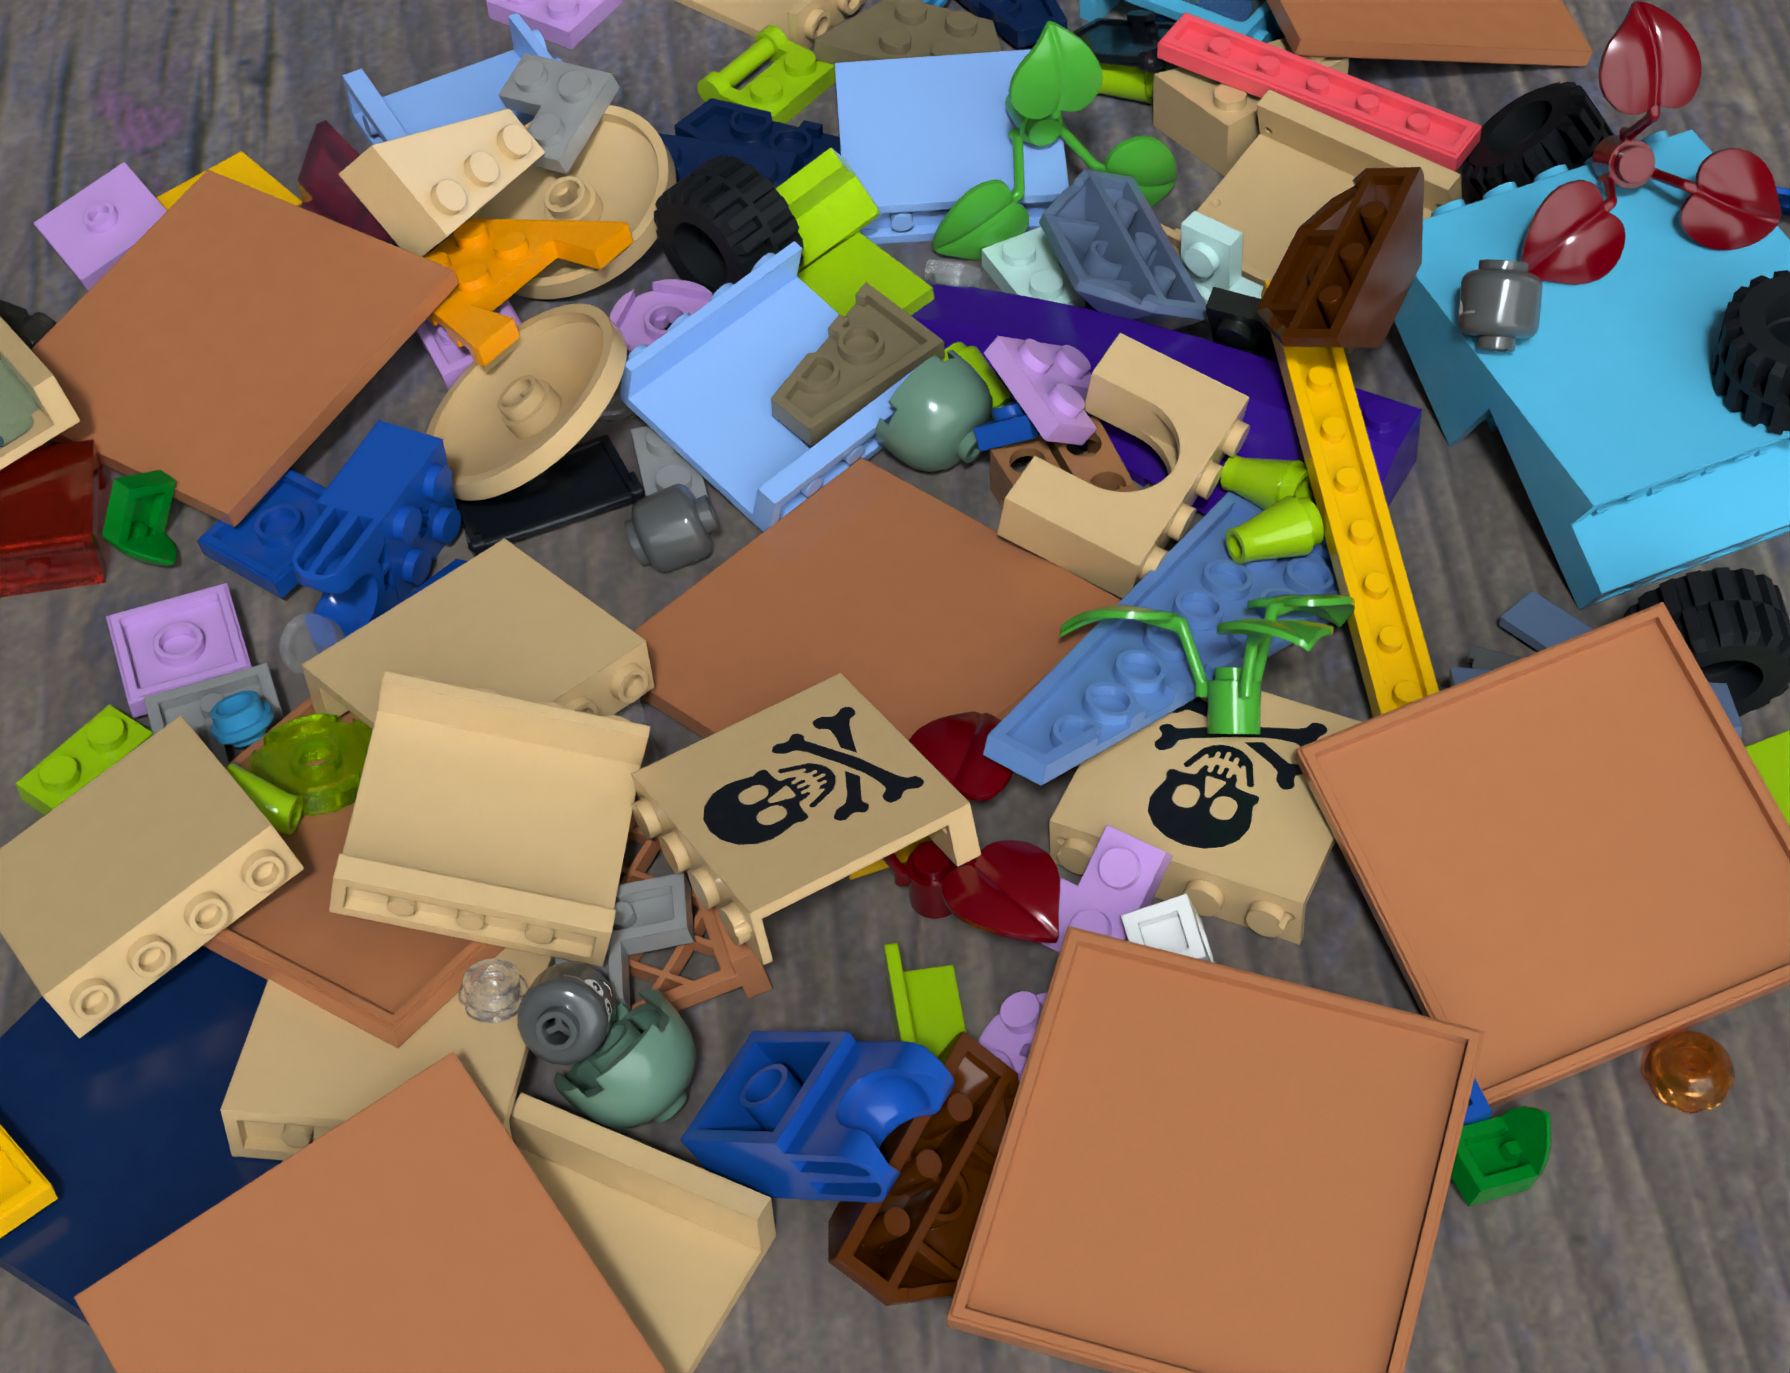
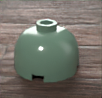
M953 350L947 351L949 360L945 362L937 355H934L916 368L898 387L888 402L897 409L889 425L880 418L876 426V440L896 458L913 469L927 472L948 469L962 460L965 463H970L983 452L979 451L973 428L992 419L993 398L987 383L968 362Z
M647 989L639 992L638 994L646 1003L637 1006L631 1011L622 1002L616 1004L615 1021L598 1051L582 1062L571 1064L573 1067L568 1073L567 1078H564L556 1071L554 1077L556 1089L575 1110L591 1122L618 1130L636 1128L652 1120L655 1123H663L674 1116L684 1105L687 1099L685 1089L691 1081L697 1053L688 1026L676 1008L659 990Z

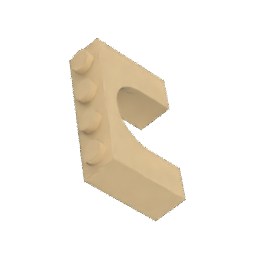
M1119 333L1092 372L1084 411L1150 445L1163 460L1168 476L1158 484L1143 490L1131 492L1111 491L1094 486L1034 455L1005 497L997 535L1123 599L1150 570L1156 571L1168 555V551L1164 550L1169 540L1172 538L1179 542L1185 536L1196 513V508L1192 507L1198 496L1206 500L1211 496L1222 475L1224 467L1219 465L1225 454L1234 458L1240 451L1250 430V425L1243 422L1250 397Z

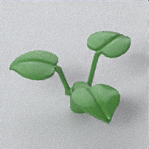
M1047 21L1036 44L1020 62L1010 81L1009 94L1007 95L1005 106L1016 126L1008 133L1013 143L1014 187L1010 192L1008 186L1003 181L995 179L980 183L967 191L952 206L934 234L931 246L937 253L964 259L981 260V249L1025 233L1029 224V214L1026 208L1018 203L1025 194L1023 142L1025 141L1036 146H1046L1060 136L1091 170L1134 177L1150 207L1160 202L1174 187L1175 181L1178 179L1175 159L1168 146L1161 140L1151 136H1135L1126 139L1112 148L1106 157L1105 164L1096 160L1067 129L1062 120L1061 110L1066 112L1079 111L1092 103L1101 88L1103 75L1099 61L1092 50L1080 37L1055 22Z
M1285 594L1247 601V609L1266 608L1264 619H1241L1217 625V634L1219 635L1246 634L1247 639L1243 667H1215L1214 680H1207L1188 622L1184 617H1179V613L1127 605L1099 607L1080 613L1066 621L1060 627V637L1086 624L1110 618L1133 619L1171 630L1181 640L1195 680V697H1208L1207 734H1261V681L1272 636L1287 640L1303 647L1306 651H1310L1321 637L1333 634V626L1308 620L1287 619L1276 621L1277 617L1291 611H1301L1320 616L1336 624L1337 627H1341L1354 612L1355 599L1337 594Z

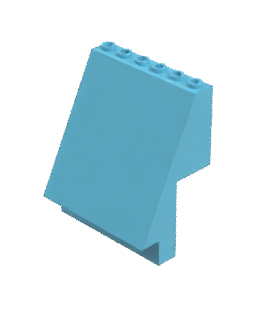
M1692 129L1673 136H1669L1666 130L1659 131L1640 140L1646 143L1653 151L1655 168L1696 183V173L1701 162L1713 153ZM1592 156L1584 162V166L1568 170L1565 164L1552 167L1536 176L1534 183L1517 188L1515 182L1504 183L1485 193L1482 197L1483 200L1466 205L1463 199H1457L1435 209L1431 213L1430 218L1423 220L1422 263L1394 319L1449 446L1463 441L1482 422L1487 421L1491 432L1499 429L1579 610L1790 532V431H1783L1782 435L1768 432V426L1763 424L1753 426L1744 421L1745 414L1741 411L1732 412L1724 404L1726 396L1717 394L1714 387L1716 376L1712 375V365L1728 302H1732L1734 293L1741 286L1749 287L1750 281L1758 276L1763 275L1773 278V274L1776 271L1788 270L1790 272V239L1778 226L1765 238L1747 247L1733 250L1707 248L1688 237L1679 223L1680 209L1690 193L1649 179L1637 188H1624L1614 185L1617 204L1609 213L1621 220L1625 228L1626 237L1621 258L1607 275L1594 282L1578 285L1541 280L1543 289L1539 329L1529 339L1516 340L1514 352L1477 349L1478 337L1466 335L1458 328L1460 289L1463 276L1471 270L1478 269L1479 260L1520 261L1522 244L1531 220L1543 200L1553 190L1570 181L1585 180L1594 184L1599 189L1603 201L1605 200L1603 187H1600L1597 183L1599 177L1593 169Z

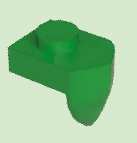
M162 470L114 478L102 532L104 541L125 556L136 561L158 566H172L176 561L177 551L172 540L164 532L176 480Z
M1521 1106L1510 1109L1501 1116L1463 1126L1451 1178L1468 1207L1530 1189L1543 1173L1550 1156L1552 1145L1550 1113L1532 1106Z

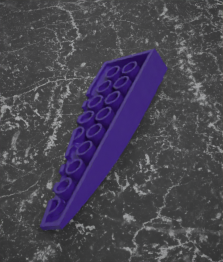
M925 281L933 287L934 300L911 316L944 341V350L956 342H962L967 347L976 346L1008 391V387L984 354L997 336L1022 340L1033 339L1041 343L1073 346L1088 359L1091 365L1089 371L1092 374L1119 333H1122L1250 397L1243 418V422L1250 425V430L1237 454L1238 456L1245 458L1300 460L1306 467L1279 362L1192 335L1091 309L994 290ZM1355 388L1383 492L1389 507L1416 462L1422 409ZM1086 412L1089 417L1094 416V415H1092V414ZM1099 418L1134 482L1143 487L1149 482L1156 485L1168 476L1163 460L1150 445ZM1087 441L1083 445L1073 444L1084 452L1087 451ZM1225 454L1219 465L1224 467L1225 462L1230 456ZM1221 477L1207 500L1200 496L1197 497L1192 507L1196 508V511L1206 515L1230 492L1222 488Z

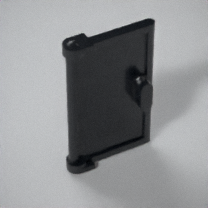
M1133 10L1126 13L1127 20L1097 18L1073 31L1092 50L1099 64L1138 67L1142 72L1153 73L1166 66L1164 60L1157 58L1158 42L1175 23L1154 21V11Z
M606 434L576 444L547 470L507 493L484 500L465 501L455 498L457 509L461 514V524L465 531L468 549L473 557L504 538L511 543L628 503L633 505L634 502L645 497L644 489L634 471L629 473Z

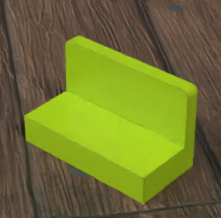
M829 148L775 188L789 205V209L796 218L800 228L798 233L803 239L804 249L802 250V255L804 258L798 273L878 218L881 213L847 160L833 148Z
M898 942L884 944L886 987L895 1040L913 1042L925 1046L933 1055L938 1057L957 1034L962 1031L966 1033L954 966L946 965L903 972Z

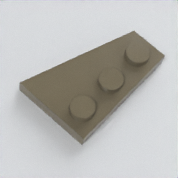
M867 282L856 293V304L846 316L838 315L829 326V337L817 352L807 353L771 398L772 415L810 446L825 438L934 355H937L941 360L945 358L944 341Z

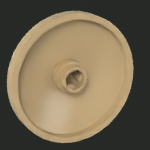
M609 105L567 174L530 165L465 222L472 218L622 221L628 223L634 242L601 270L557 258L514 293V295L532 299H558L578 295L595 289L622 274L636 263L658 238L656 230L658 228L654 222V211L657 210L655 203L663 192L677 183L675 165L663 140L648 121L630 110ZM532 121L524 125V127L527 129Z
M569 304L540 313L516 326L520 338L484 367L473 361L451 386L436 409L426 434L443 439L448 467L452 471V487L456 499L465 501L484 500L520 487L562 458L598 420L620 383L627 358V346L624 335L604 311L589 304Z

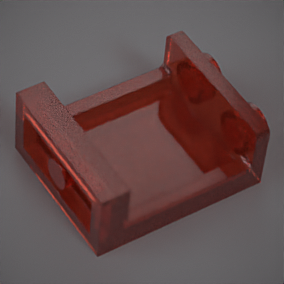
M94 439L37 447L0 470V598L106 583V564L98 543V490H103L106 487V477Z

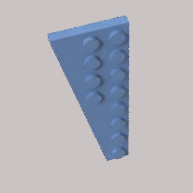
M1228 492L1168 552V555L1156 571L1150 570L1117 604L1179 613V617H1184L1188 622L1207 680H1214L1215 667H1243L1247 635L1217 634V625L1241 619H1264L1266 608L1247 609V601L1285 594L1340 595L1328 546L1324 538L1322 543L1313 546L1312 552L1306 556L1257 560L1242 565L1234 562L1226 545L1227 530L1243 524L1264 511V509L1231 492ZM1291 611L1276 619V621L1287 619L1308 620L1322 624L1330 622L1320 616L1301 611ZM1110 618L1101 620L988 734L983 755L1007 767L1014 773L1042 786L1197 698L1195 697V680L1179 636L1171 630L1133 619ZM1272 636L1267 657L1289 646L1292 642Z

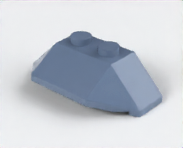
M1083 169L1075 178L1074 183L1065 189L1043 212L1039 224L1074 290L1097 311L1170 330L1206 320L1207 312L1204 299L1134 177Z

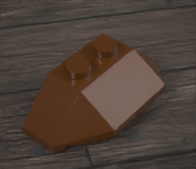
M1421 167L1365 168L1352 180L1353 187L1330 199L1298 228L1256 310L1259 321L1284 346L1381 348L1422 263L1424 174Z
M964 1031L957 1034L937 1057L955 1080V1086L941 1109L936 1114L916 1117L899 1125L885 1138L879 1148L888 1165L901 1172L886 1198L878 1203L840 1201L828 1221V1262L886 1306L953 1298L1019 1086L1018 1073Z

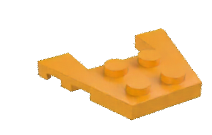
M472 218L460 225L451 236L435 249L422 256L453 269L459 282L427 320L434 326L440 324L445 328L450 340L459 348L462 346L468 348L472 359L478 365L485 367L520 338L514 318L492 311L557 258L601 270L634 242L629 225L622 221Z

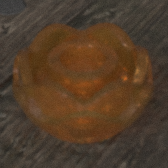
M1680 1030L1666 1035L1652 1046L1644 1062V1077L1649 1081L1654 1096L1666 1105L1688 1114H1695L1705 1109L1710 1110L1719 1106L1735 1082L1734 1064L1725 1047L1715 1038L1699 1031ZM1685 1067L1692 1068L1695 1071H1689Z

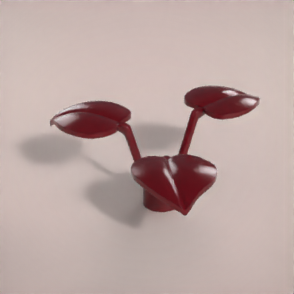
M1634 1L1622 24L1607 43L1601 57L1598 78L1603 97L1613 108L1629 115H1639L1646 111L1647 114L1631 127L1621 128L1619 135L1604 138L1593 152L1592 166L1599 177L1598 185L1603 187L1604 201L1599 189L1594 184L1585 180H1575L1558 186L1543 200L1537 209L1522 244L1520 262L1528 263V273L1536 275L1543 281L1572 285L1587 284L1604 277L1615 267L1621 258L1626 235L1621 220L1609 213L1617 204L1614 185L1624 188H1637L1649 179L1690 193L1680 209L1679 223L1688 237L1707 248L1733 250L1747 247L1765 238L1779 224L1782 213L1773 175L1766 163L1752 152L1740 148H1726L1710 154L1701 162L1696 173V183L1655 168V157L1651 148L1646 143L1636 140V136L1659 119L1660 106L1679 108L1688 104L1693 99L1700 83L1701 59L1694 40L1678 20L1652 4Z
M965 712L933 720L919 728L909 740L965 798L970 800L986 801L992 799L1005 788L1013 774V771L983 755L988 734L1001 722L1000 719L989 713ZM1015 840L993 842L982 849L981 855L977 859H973L959 867L933 841H926L918 845L909 855L906 865H903L894 853L882 858L894 873L895 884L898 886L908 885L911 906L921 916L938 919L954 914L968 925L1003 937L1041 943H1056L1058 941L1059 872L1051 856L1036 845Z

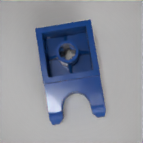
M378 420L316 501L320 516L296 546L292 554V563L299 584L323 592L310 617L309 624L314 645L319 653L384 614L408 597L415 586H419L425 581L431 564L443 547L453 542L456 538L461 524V514L456 506L452 487V471L448 467L443 439Z
M752 1031L680 1140L707 1171L771 1198L878 1203L886 1198L901 1174L900 1171L888 1165L879 1148L882 1142L894 1129L904 1122L916 1117L936 1114L955 1086V1080L935 1055L925 1046L913 1042L856 1041L848 1031Z

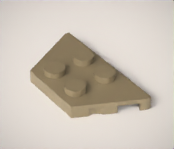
M883 0L818 36L814 43L816 60L831 64L1002 51L993 20L974 16L967 11H954L927 4L921 0Z

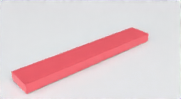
M1186 12L1158 42L1157 58L1259 98H1262L1268 90H1272L1454 172L1459 169L1480 142L1482 126Z

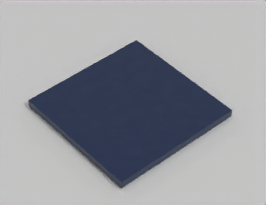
M201 946L80 1039L43 996L0 1038V1125L51 1183L58 1198L0 1238L1 1268L89 1325L74 1296L283 1162L282 1160L233 1157L220 1111L267 984V979Z

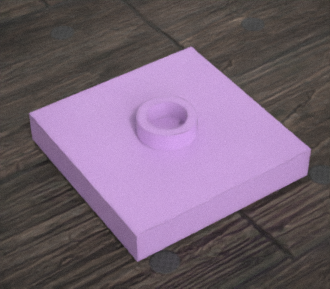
M123 162L35 221L34 225L88 292L167 210L129 166Z
M227 583L106 616L133 718L148 714L143 697L252 667Z

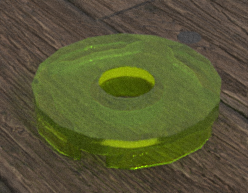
M319 713L297 717L275 727L263 737L264 746L258 753L254 749L249 759L251 773L290 794L301 796L303 798L302 815L313 816L338 811L355 803L372 730L365 723L353 718V725L338 722L337 715ZM327 760L319 765L306 766V764L312 761Z

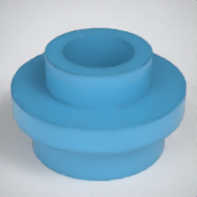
M252 690L237 692L225 697L213 706L210 711L213 721L210 731L217 743L231 744L233 747H245L260 740L265 735L267 726L274 718V712L269 702L261 700L257 692Z

